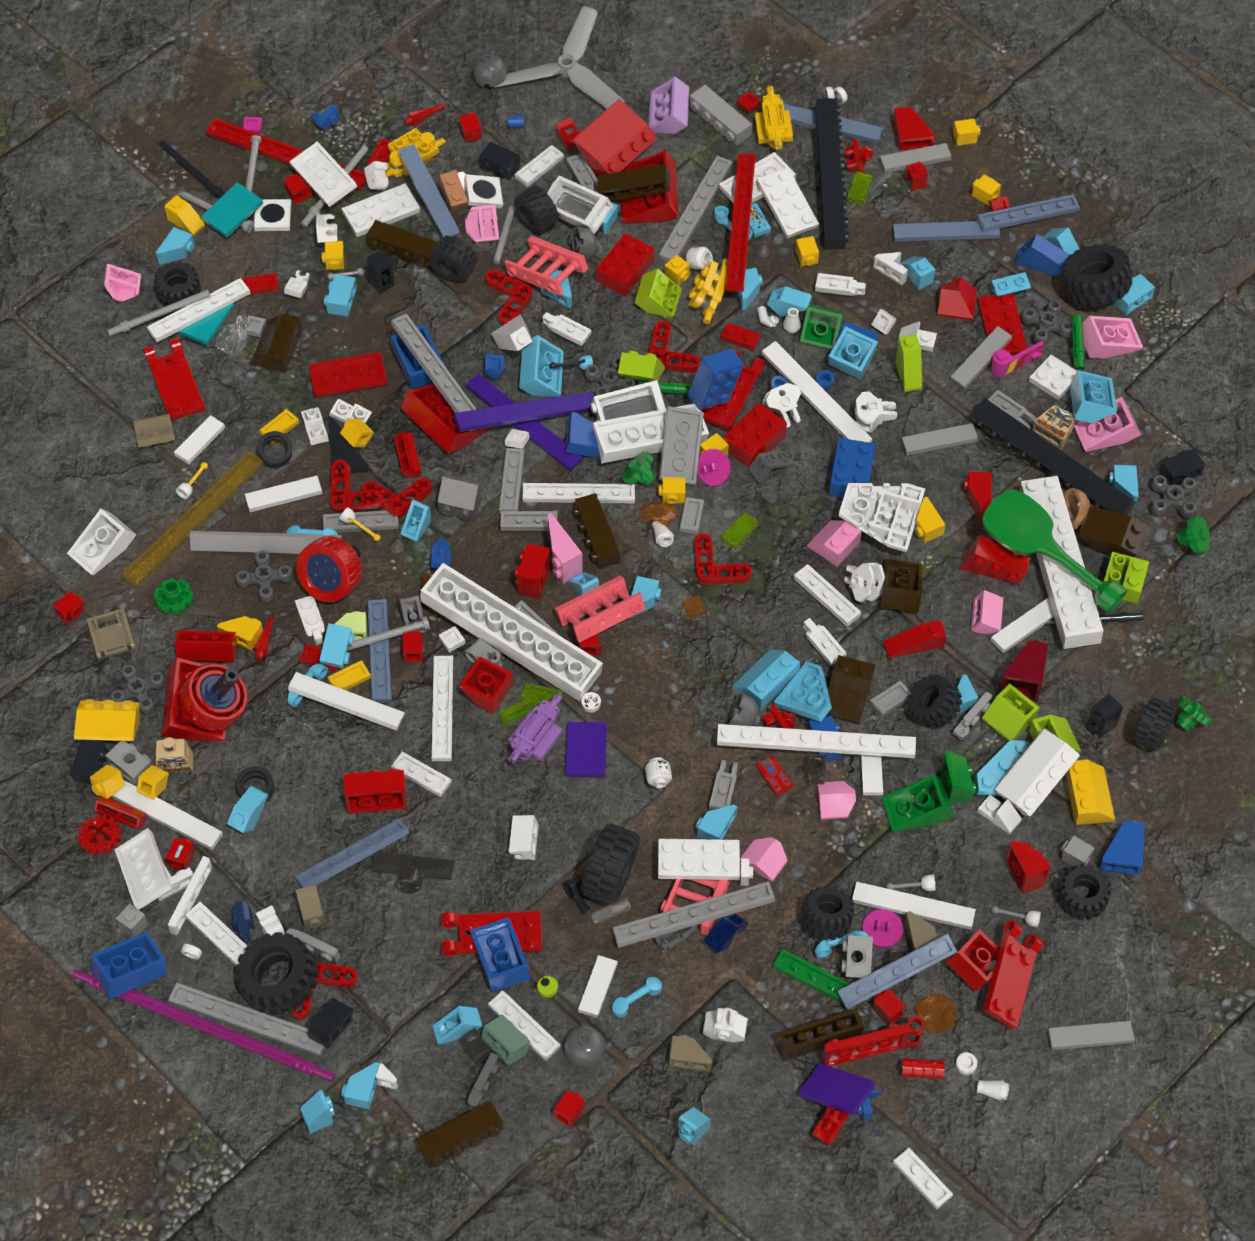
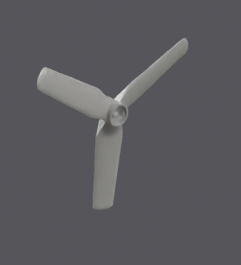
M586 6L581 8L564 44L563 55L559 57L558 62L508 73L504 82L493 86L500 87L560 74L564 78H569L573 85L606 108H609L618 99L624 102L617 93L588 68L578 64L584 55L598 14L595 9Z

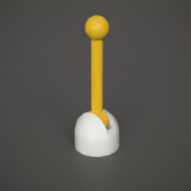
M206 462L201 463V468L189 483H182L177 487L176 493L181 498H189L193 491L191 485L201 472L208 468V464Z
M349 507L340 516L339 519L346 524L353 522L371 535L374 541L380 540L379 534H374L355 520V513Z

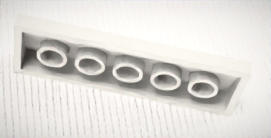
M695 404L676 407L700 411ZM666 409L594 422L592 428L598 444L601 463L636 457L638 454L647 451L650 454L662 452ZM704 419L700 444L706 441L709 435Z

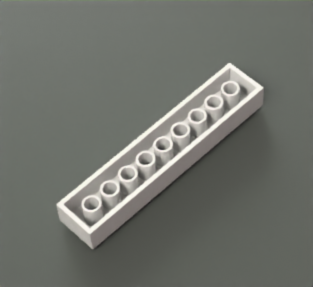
M1058 476L1021 481L1020 492L1028 495L1040 504L1052 518L1054 524L1052 534L1055 541L1071 558L1084 567ZM1036 553L1063 649L1100 644L1103 636V627L1091 588L1057 561L1041 553Z
M442 563L421 590V602L476 637L484 640L495 649L579 702L602 672V662Z

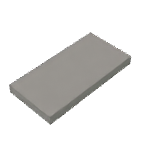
M667 407L658 480L663 481V477L685 478V484L696 485L704 412Z

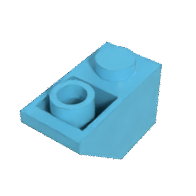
M782 287L772 291L767 305L779 317H784L790 308H796L798 312L805 311L809 306L812 296L799 290Z
M322 1090L318 1091L300 1108L310 1134L333 1124L332 1116L335 1115L333 1104L329 1095L325 1097Z
M695 1107L691 1108L679 1117V1137L684 1142L692 1143L695 1146L710 1128L711 1119Z

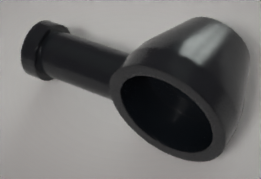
M574 878L564 881L563 889L568 898L575 900L583 915L588 913L591 908L580 895L582 893V879Z

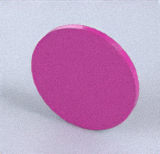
M719 449L704 451L698 461L697 473L699 478L709 486L723 484L730 474V461L727 455Z
M876 910L866 916L862 931L873 937V946L888 948L898 943L901 939L903 924L895 913L888 910Z

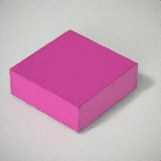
M261 117L244 118L243 129L257 134L261 133Z

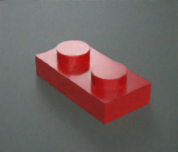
M381 138L367 162V166L374 161L388 163L392 153L388 149V144L392 141Z
M727 322L720 340L754 351L761 334Z

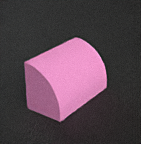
M986 590L974 597L971 631L992 634L1001 630L1003 597Z

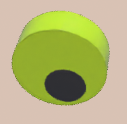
M551 976L542 977L537 984L538 993L544 998L555 996L558 991L556 979Z

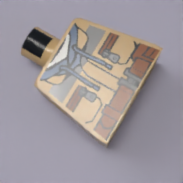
M1066 405L1062 410L1057 406H1052L1034 421L1032 431L1057 448L1062 449L1074 428L1073 408Z
M168 737L164 740L156 741L155 766L166 772L193 771V752L184 739Z

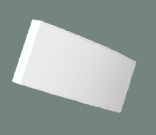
M338 399L329 416L344 423L348 419H362L366 424L372 412L358 404L352 406Z
M319 407L301 411L310 444L315 445L329 441Z

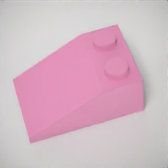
M1089 316L1083 322V342L1090 358L1104 359L1143 349L1131 319Z
M1122 397L1116 399L1117 412L1094 423L1075 420V430L1086 452L1124 444L1141 435L1134 417Z
M550 513L548 514V534L553 565L552 572L564 584L569 579L583 573L582 552Z

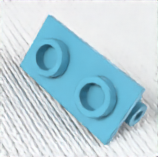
M1025 272L992 280L994 286L992 294L997 296L1031 289Z

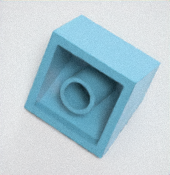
M845 326L829 355V365L861 380L871 362L878 341Z

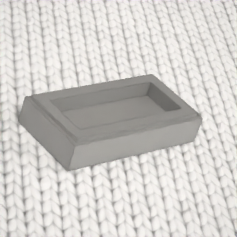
M686 497L680 532L698 534L704 500Z
M899 681L871 699L869 704L883 717L909 700V694L912 693Z

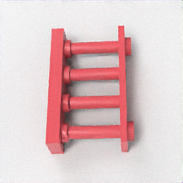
M534 236L527 240L530 250L517 263L509 260L505 261L507 273L511 277L518 278L558 295L563 294L560 283L573 271L585 273L588 270L584 255ZM534 255L540 256L530 268L524 267ZM547 260L553 261L543 273L537 272ZM560 265L566 266L555 279L549 277Z
M620 575L554 609L558 622L562 627L569 623L573 624L577 641L580 643L646 608L640 592L633 596L628 594L625 580ZM619 598L623 599V601L615 605L612 603ZM603 606L607 608L599 613L595 611ZM587 614L590 616L589 618L583 621L579 620V618Z
M676 879L668 900L663 901L660 911L667 912L680 908L673 905L677 895L695 902L724 895L731 880L688 879L713 888L715 891L714 895L708 898L681 888L684 879ZM715 919L699 924L701 925L702 934L709 935Z

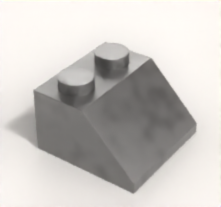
M443 474L438 497V512L446 516L451 515L463 520L474 521L481 504L480 483Z

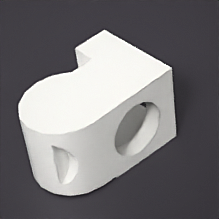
M374 161L364 168L370 189L385 190L387 188L388 178L385 174V171L388 170L387 163Z
M272 905L256 913L258 923L264 934L270 933L272 936L275 932H282L285 935Z

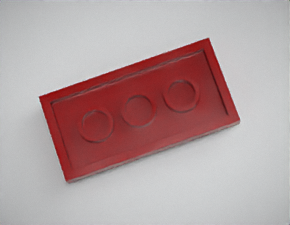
M1014 294L978 297V305L986 337L999 326L1012 336V339L1002 350L1008 351L1013 357L1028 349Z
M381 352L309 364L315 398L387 385Z

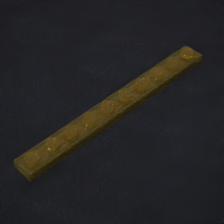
M248 451L121 574L122 578L137 588L189 537L190 531H196L264 465L263 460Z

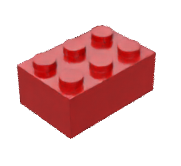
M625 233L596 268V282L626 297L655 262V248Z
M758 403L723 436V440L729 444L728 454L749 468L759 453L769 452L786 436L787 422Z
M372 770L365 773L351 772L344 774V792L348 814L407 809L404 770Z

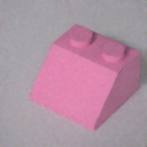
M830 520L810 541L807 547L838 567L860 543L862 530L845 520Z

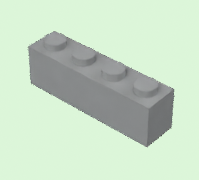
M706 85L690 95L691 109L702 116L706 122H709L716 131L721 132L728 141L737 146L752 135V123Z

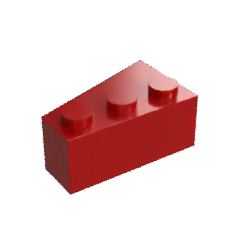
M979 535L964 551L959 569L1018 584L1026 576L1030 557L1021 554L1014 555L1013 551L1006 550L1003 545Z

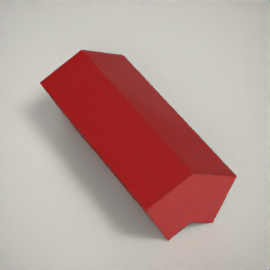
M401 432L394 439L402 474L408 478L421 477V468L413 434Z
M101 796L96 800L94 811L103 815L106 814L108 817H114L115 820L135 828L142 829L148 819L146 813L110 798L106 799ZM103 807H109L113 810H116L117 813L104 809ZM126 814L138 820L134 821L132 819L124 817L123 815Z

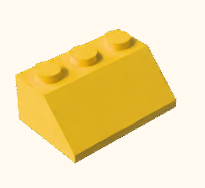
M92 699L80 701L76 713L74 739L134 741L140 726L139 702L130 700L123 702H114L113 700L94 701Z
M1089 760L1075 761L1065 773L1075 825L1115 822L1104 767Z

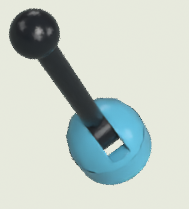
M590 355L579 358L578 362H551L549 367L555 369L556 367L579 365L582 370H586L589 365H593V360Z

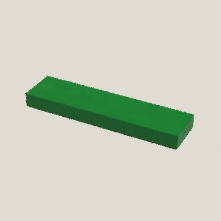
M784 949L781 950L772 968L844 1004L838 990L849 985V982Z

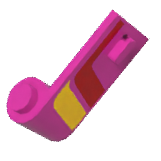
M1041 341L1013 357L1006 350H997L992 358V374L997 377L1006 376L1041 357L1044 343Z

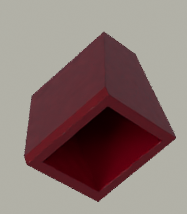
M1029 640L1005 671L1000 692L1011 684L1032 702H1038L1043 684L1049 643Z

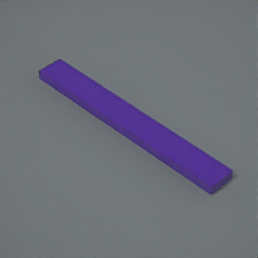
M480 374L476 375L466 384V388L489 407L515 404L514 401ZM530 420L511 423L516 429L529 432V439L568 471L571 472L583 461L581 455L566 453V443L539 421Z
M592 391L455 413L454 419L459 432L568 415L571 412L581 413L592 411L590 403H592L595 396Z

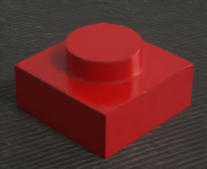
M749 91L737 100V105L750 114L761 106V100Z
M1007 195L988 200L991 212L1010 208Z

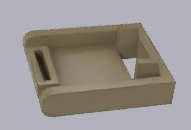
M124 608L86 619L98 660L102 659V653H105L107 658L128 652L127 646H130L132 650L136 649ZM117 619L118 622L117 624H113L103 628H99L98 624Z

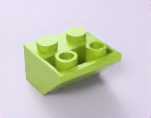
M655 269L642 276L634 303L646 313L672 318L674 317L682 288L662 271Z
M635 351L622 352L618 374L621 378L625 379L631 378L647 382L657 380L658 382L665 366L655 354L646 353L645 355H639Z
M1112 552L1104 581L1116 580L1128 590L1122 600L1138 604L1149 561Z
M1009 684L997 695L983 715L982 720L1008 741L1016 740L1031 725L1032 720L1037 719L1040 707Z
M1050 714L1032 720L1029 732L1033 740L1043 729H1046L1066 742L1078 754L1081 753V749L1066 718Z

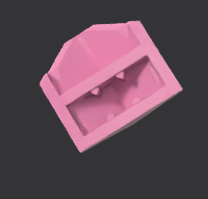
M495 205L471 207L465 220L466 233L475 242L499 240Z
M107 264L104 286L111 297L116 301L123 302L138 296L141 274Z
M844 781L818 782L817 791L821 820L848 818L856 802L855 790Z
M772 837L753 840L740 858V863L741 859H749V866H753V871L771 882L774 881L787 863L782 844Z

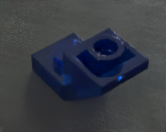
M736 913L724 916L705 937L703 942L709 945L713 951L720 953L730 947L735 935L746 930L749 923Z

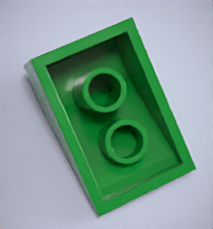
M936 774L882 797L891 829L894 833L938 824L955 816L944 782Z

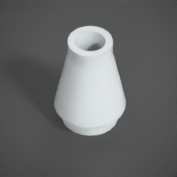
M796 308L788 310L783 322V327L789 333H795L801 327Z
M662 520L654 521L652 527L656 543L661 547L670 546L674 540L673 533L663 524Z
M979 1080L977 1093H982L999 1101L1002 1099L1007 1100L1009 1083H1005L1004 1080Z

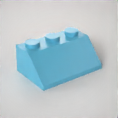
M537 335L531 338V343L522 348L519 388L532 396L559 397L561 396L563 367L551 369L549 364L551 362L563 363L564 351Z
M1077 370L1070 386L1074 419L1080 422L1094 423L1115 414L1117 407L1112 378Z
M770 649L732 685V689L738 694L744 693L753 698L761 711L796 675L800 669V662L786 651Z

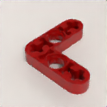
M491 270L486 274V284L488 287L510 296L498 314L499 324L503 326L523 312L533 297L532 288L528 284L496 270ZM506 284L514 285L511 289H507L504 286ZM513 303L520 304V307L512 308L511 305Z
M667 321L657 322L649 353L659 357L658 359L667 370L696 373L700 365L699 357L667 351L671 335V325ZM662 328H665L663 335H660ZM661 341L664 343V346L658 347L655 343ZM671 359L679 360L677 364H672L669 361Z
M341 459L333 463L331 469V506L335 511L343 513L347 507L353 511L376 509L383 505L384 496L378 490L373 489L350 493L351 468L349 464ZM340 482H344V488L337 490V485ZM357 497H361V503L354 505V500Z
M421 478L396 495L378 483L369 481L363 484L362 491L378 490L384 497L389 498L384 500L380 508L394 516H402L408 512L413 499L421 502L431 494L432 483L427 478ZM410 495L415 496V498L408 499L406 497Z
M706 533L698 534L695 537L697 580L701 584H730L750 581L752 569L749 565L743 563L714 565L711 537ZM701 541H705V549H702ZM703 555L708 556L709 561L702 562L699 558ZM703 568H707L708 577H704ZM721 571H727L730 575L728 577H722L719 575V573Z
M317 963L316 968L319 969V977L315 978L317 984L351 988L358 982L357 972L352 967ZM327 970L334 972L333 977L330 979H325L322 976ZM348 974H351L352 978H350L349 981H346L345 977H347ZM312 988V996L304 1000L306 1003L303 1004L301 1013L298 1014L297 1010L291 1012L294 1019L304 1020L309 1016L314 988Z

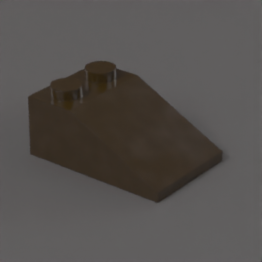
M1090 506L1078 537L1109 555L1115 552L1135 557L1138 554L1148 525L1132 516Z
M885 559L883 570L885 579L881 593L880 608L918 613L922 597V564Z
M838 655L828 688L832 708L826 716L860 724L873 682L875 664Z

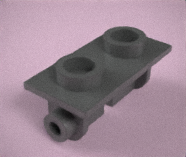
M694 925L654 938L661 952L665 953L694 934L698 927Z

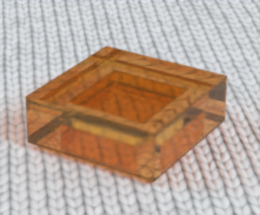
M700 595L682 601V606L690 620L707 613V608Z

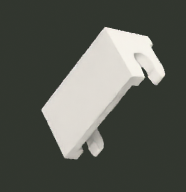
M316 213L318 242L337 241V224H328L326 222L327 219H334V215H320V213Z
M534 815L513 816L509 853L515 854V859L535 860L539 824Z

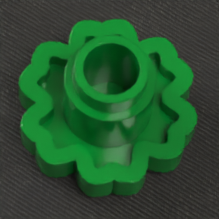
M648 451L638 454L624 469V473L621 476L622 480L626 484H633L638 481L645 486L649 485L656 477L654 470L651 468V463L654 460L653 456Z
M1192 516L1187 520L1188 527L1178 532V541L1181 545L1190 546L1194 553H1207V550H1209L1210 532L1206 521L1202 516Z
M173 578L165 580L161 583L162 587L155 589V602L158 609L164 614H169L170 612L174 615L184 613L186 606H191L193 603L194 595L190 584L182 579L178 581Z
M1181 695L1177 700L1183 710L1178 715L1179 718L1176 721L1189 731L1190 728H1194L1198 722L1209 726L1213 721L1211 716L1204 711V707L1197 701L1193 702L1184 695Z

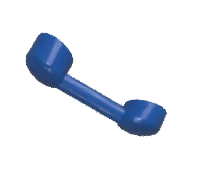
M828 370L820 371L816 376V382L825 391H828L834 384V374ZM775 376L771 380L770 388L772 390L788 383V381L782 376Z

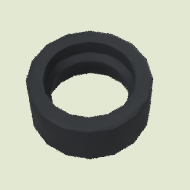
M279 431L265 433L258 442L257 455L259 460L269 468L285 466L292 457V442L290 438ZM270 441L282 442L286 448L285 455L279 459L267 457L264 453L265 444Z
M262 767L246 768L238 775L236 780L238 797L241 798L244 795L243 787L248 780L262 778L267 783V788L263 791L268 794L265 802L267 803L272 798L275 790L272 775Z

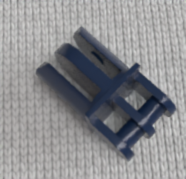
M238 901L233 906L232 924L234 931H239L241 940L247 944L251 941L250 929H255L252 910L248 903Z

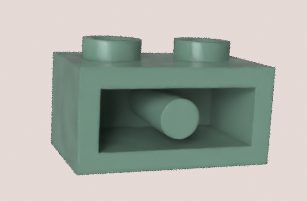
M503 1014L484 1025L481 1039L508 1066L527 1055L530 1040Z

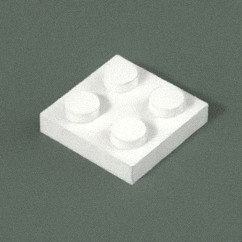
M1050 355L1030 376L1029 382L1059 400L1070 388L1077 371L1053 355Z

